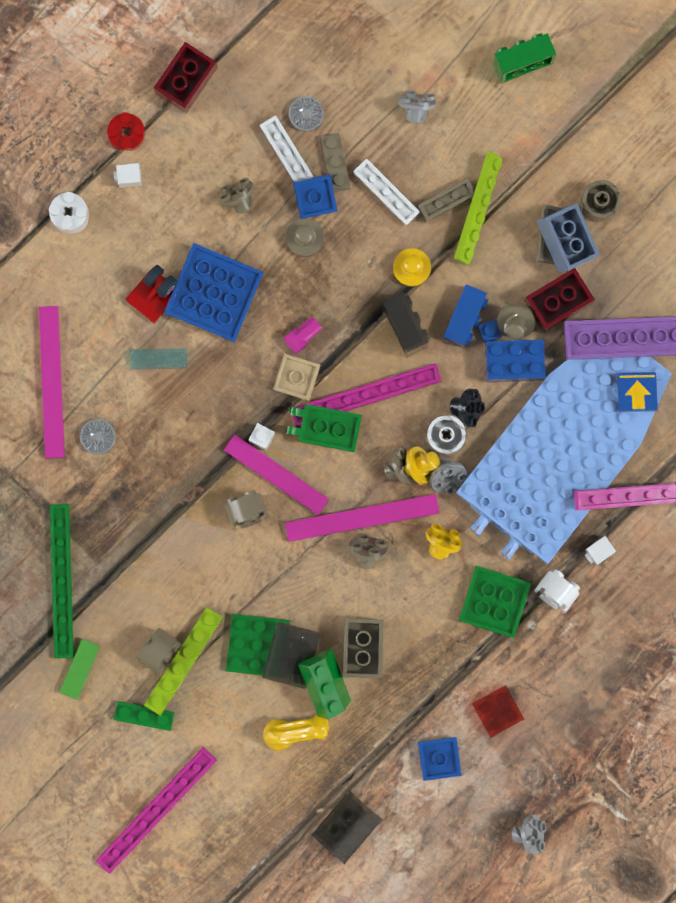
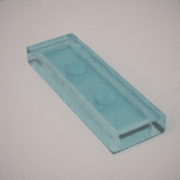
M187 348L130 350L131 370L188 368Z

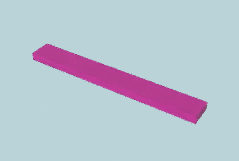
M39 307L45 459L65 458L59 307Z
M434 363L306 404L347 412L440 383L441 378L437 365ZM305 404L297 406L295 408L304 409ZM292 415L295 427L301 426L303 417Z
M434 494L286 522L285 526L288 542L439 514L440 512L437 497Z
M203 747L98 857L96 862L110 874L214 765L217 759Z

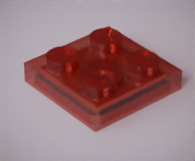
M506 685L472 703L490 738L524 720Z

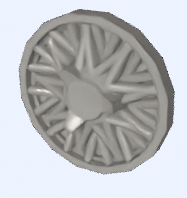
M303 96L297 98L289 108L290 122L300 131L308 132L315 130L323 121V107L313 97Z
M90 420L81 430V444L91 454H104L111 450L115 444V430L105 420Z

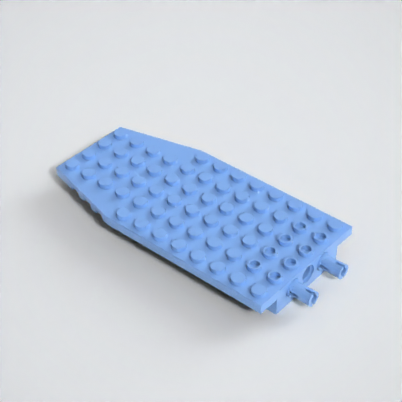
M652 357L567 360L547 376L456 492V494L471 505V509L480 515L469 529L474 532L479 526L475 534L480 536L487 524L491 523L510 538V541L500 551L504 556L509 550L505 558L510 560L516 550L521 547L529 554H535L548 564L590 511L575 510L574 491L606 489L641 445L655 411L619 412L617 373L656 372L658 404L672 373Z

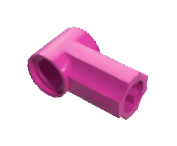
M310 317L297 330L291 331L283 341L297 354L323 328L313 317Z

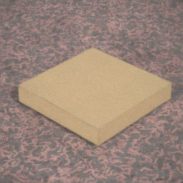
M284 354L273 391L310 401L321 364Z

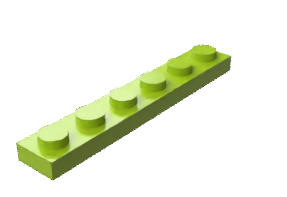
M487 151L454 259L463 265L469 266L474 256V249L479 240L482 224L485 221V214L491 201L493 188L496 185L498 172L502 166L503 159L494 152Z
M206 607L145 702V707L160 716L162 715L223 619L222 616Z

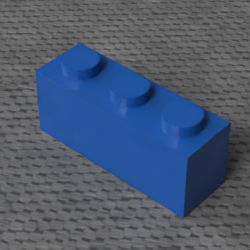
M467 284L465 285L443 337L444 340L463 348L466 343L470 345L474 335L471 333L473 326L477 327L481 316H478L480 309L484 310L489 300L486 298V292Z

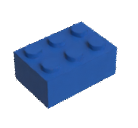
M544 339L486 341L487 382L544 381L546 378Z

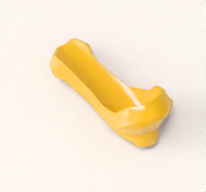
M317 714L310 719L292 722L283 719H272L263 730V740L270 749L282 751L289 748L295 742L325 739L329 732L328 719L318 717Z

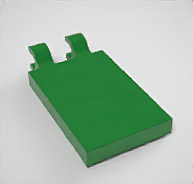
M305 404L304 409L290 407V415L303 417L301 428L287 426L286 428L287 434L299 436L298 442L355 452L362 418L361 414Z

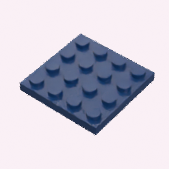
M193 243L164 314L235 343L264 272Z

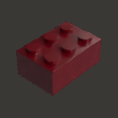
M184 42L154 86V92L187 114L217 70V62L187 42Z
M573 268L526 296L524 301L533 310L535 319L545 333L593 304L595 299L576 268Z

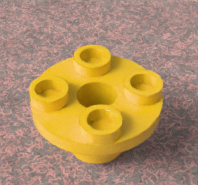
M415 248L405 249L396 256L393 263V272L396 279L403 285L419 286L428 279L431 272V262L423 251Z
M417 446L406 451V474L411 476L419 485L429 483L431 474L440 466L438 455L435 452L426 453L421 447Z
M433 523L426 531V538L431 543L428 544L430 547L429 554L441 560L447 558L450 553L459 552L463 546L462 540L459 538L460 533L454 529L444 528L438 523Z

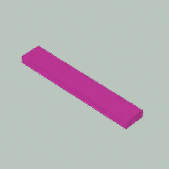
M237 435L233 436L224 449L225 452L318 516L328 503L329 499Z
M676 483L574 491L575 510L675 503Z

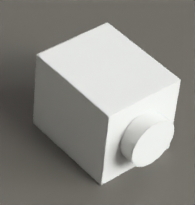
M139 163L116 165L117 171L113 172L114 182H118L120 188L142 186Z
M257 423L249 438V442L267 451L275 436V432Z
M604 536L585 550L587 553L585 557L590 564L594 563L596 566L614 554L616 550L606 536Z

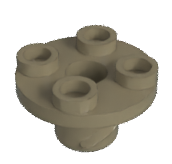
M243 178L233 185L227 184L221 189L222 193L219 196V202L222 206L234 207L239 214L245 213L252 208L251 194L255 187L249 178Z
M298 219L287 229L286 243L289 249L298 256L308 257L314 255L323 245V230L317 222L311 219Z
M505 305L497 318L499 330L511 339H520L530 335L536 323L533 310L522 305Z
M399 447L393 451L392 461L385 463L384 472L388 479H399L403 484L410 485L416 481L405 472L407 449Z
M365 533L358 534L349 543L350 553L357 557V565L363 569L373 568L376 560H381L387 555L388 548L386 546L387 542L384 539L369 537Z

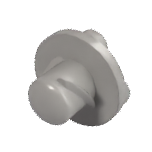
M411 90L405 91V95L398 97V104L406 108V119L411 123L423 122L427 116V110L435 108L436 101L433 94L420 95Z
M445 458L440 459V466L430 476V485L436 492L451 495L457 491V488L465 482L469 475L463 464L450 462L449 459Z
M528 815L523 825H516L512 829L514 843L523 844L529 854L543 852L545 849V821H541L537 815Z

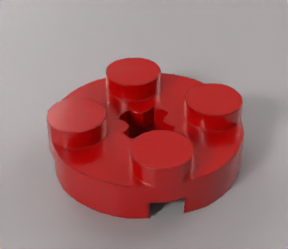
M123 112L110 121L107 134L110 143L116 149L132 151L143 143L145 128L139 117ZM130 128L129 132L131 135L122 136V129Z

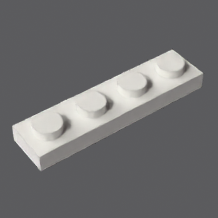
M277 116L262 123L260 128L292 180L296 181L313 177Z
M368 159L364 160L353 171L405 226L420 213Z

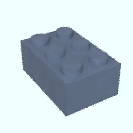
M577 203L536 221L559 273L569 271L600 256Z

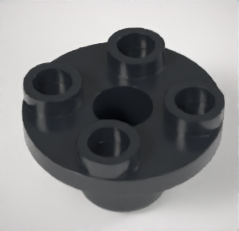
M469 388L462 393L461 397H454L451 400L449 409L452 415L459 417L464 426L476 427L481 413L485 411V403L482 402L478 389Z

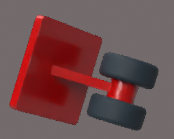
M155 265L126 298V301L152 323H156L165 312L173 289L177 284V280L173 276H168L167 278L162 276L164 269L159 265Z

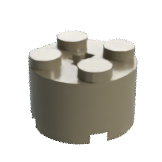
M597 180L591 183L585 189L581 198L583 214L597 222L610 220L616 214L621 204L620 192L612 182L607 180ZM599 198H603V204H599Z
M251 490L246 492L245 496L241 498L232 497L226 500L225 510L233 530H237L236 526H241V529L250 527L261 522V517L265 516L267 518L269 516L260 493Z
M158 628L150 637L151 639L143 646L137 656L140 662L156 674H159L165 665H168L173 658V652L175 653L181 646L180 642L161 628Z

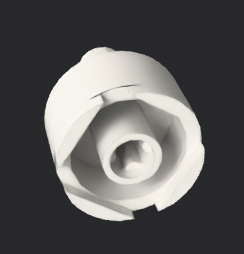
M66 192L53 199L49 206V216L54 226L60 232L76 234L87 226L89 209L79 195ZM67 211H70V212L72 211V214H73V215H72V216H69V215L66 214V212H67Z
M454 416L437 417L431 422L427 431L428 445L435 453L443 456L457 453L462 448L466 438L463 423ZM442 432H444V433L450 432V436H449V437H450L451 439L446 438V439L444 440V439L442 438V437H443Z
M556 569L553 572L548 571L534 590L535 593L539 591L541 593L539 597L552 608L557 610L560 607L563 609L562 613H566L580 595L578 592L580 587L572 581L569 583L564 579V575Z

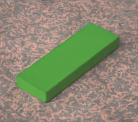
M84 639L81 640L60 693L78 700L100 649L99 645Z

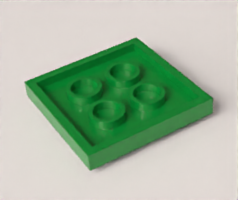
M476 565L458 621L514 639L531 583Z
M232 614L226 672L284 678L290 620Z

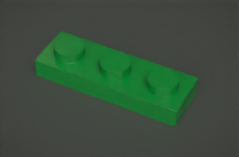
M117 701L114 720L171 731L175 712L164 710L160 716L145 706Z

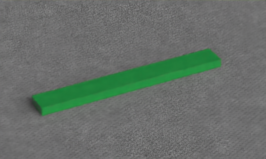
M57 504L50 505L54 659L74 658L70 505Z

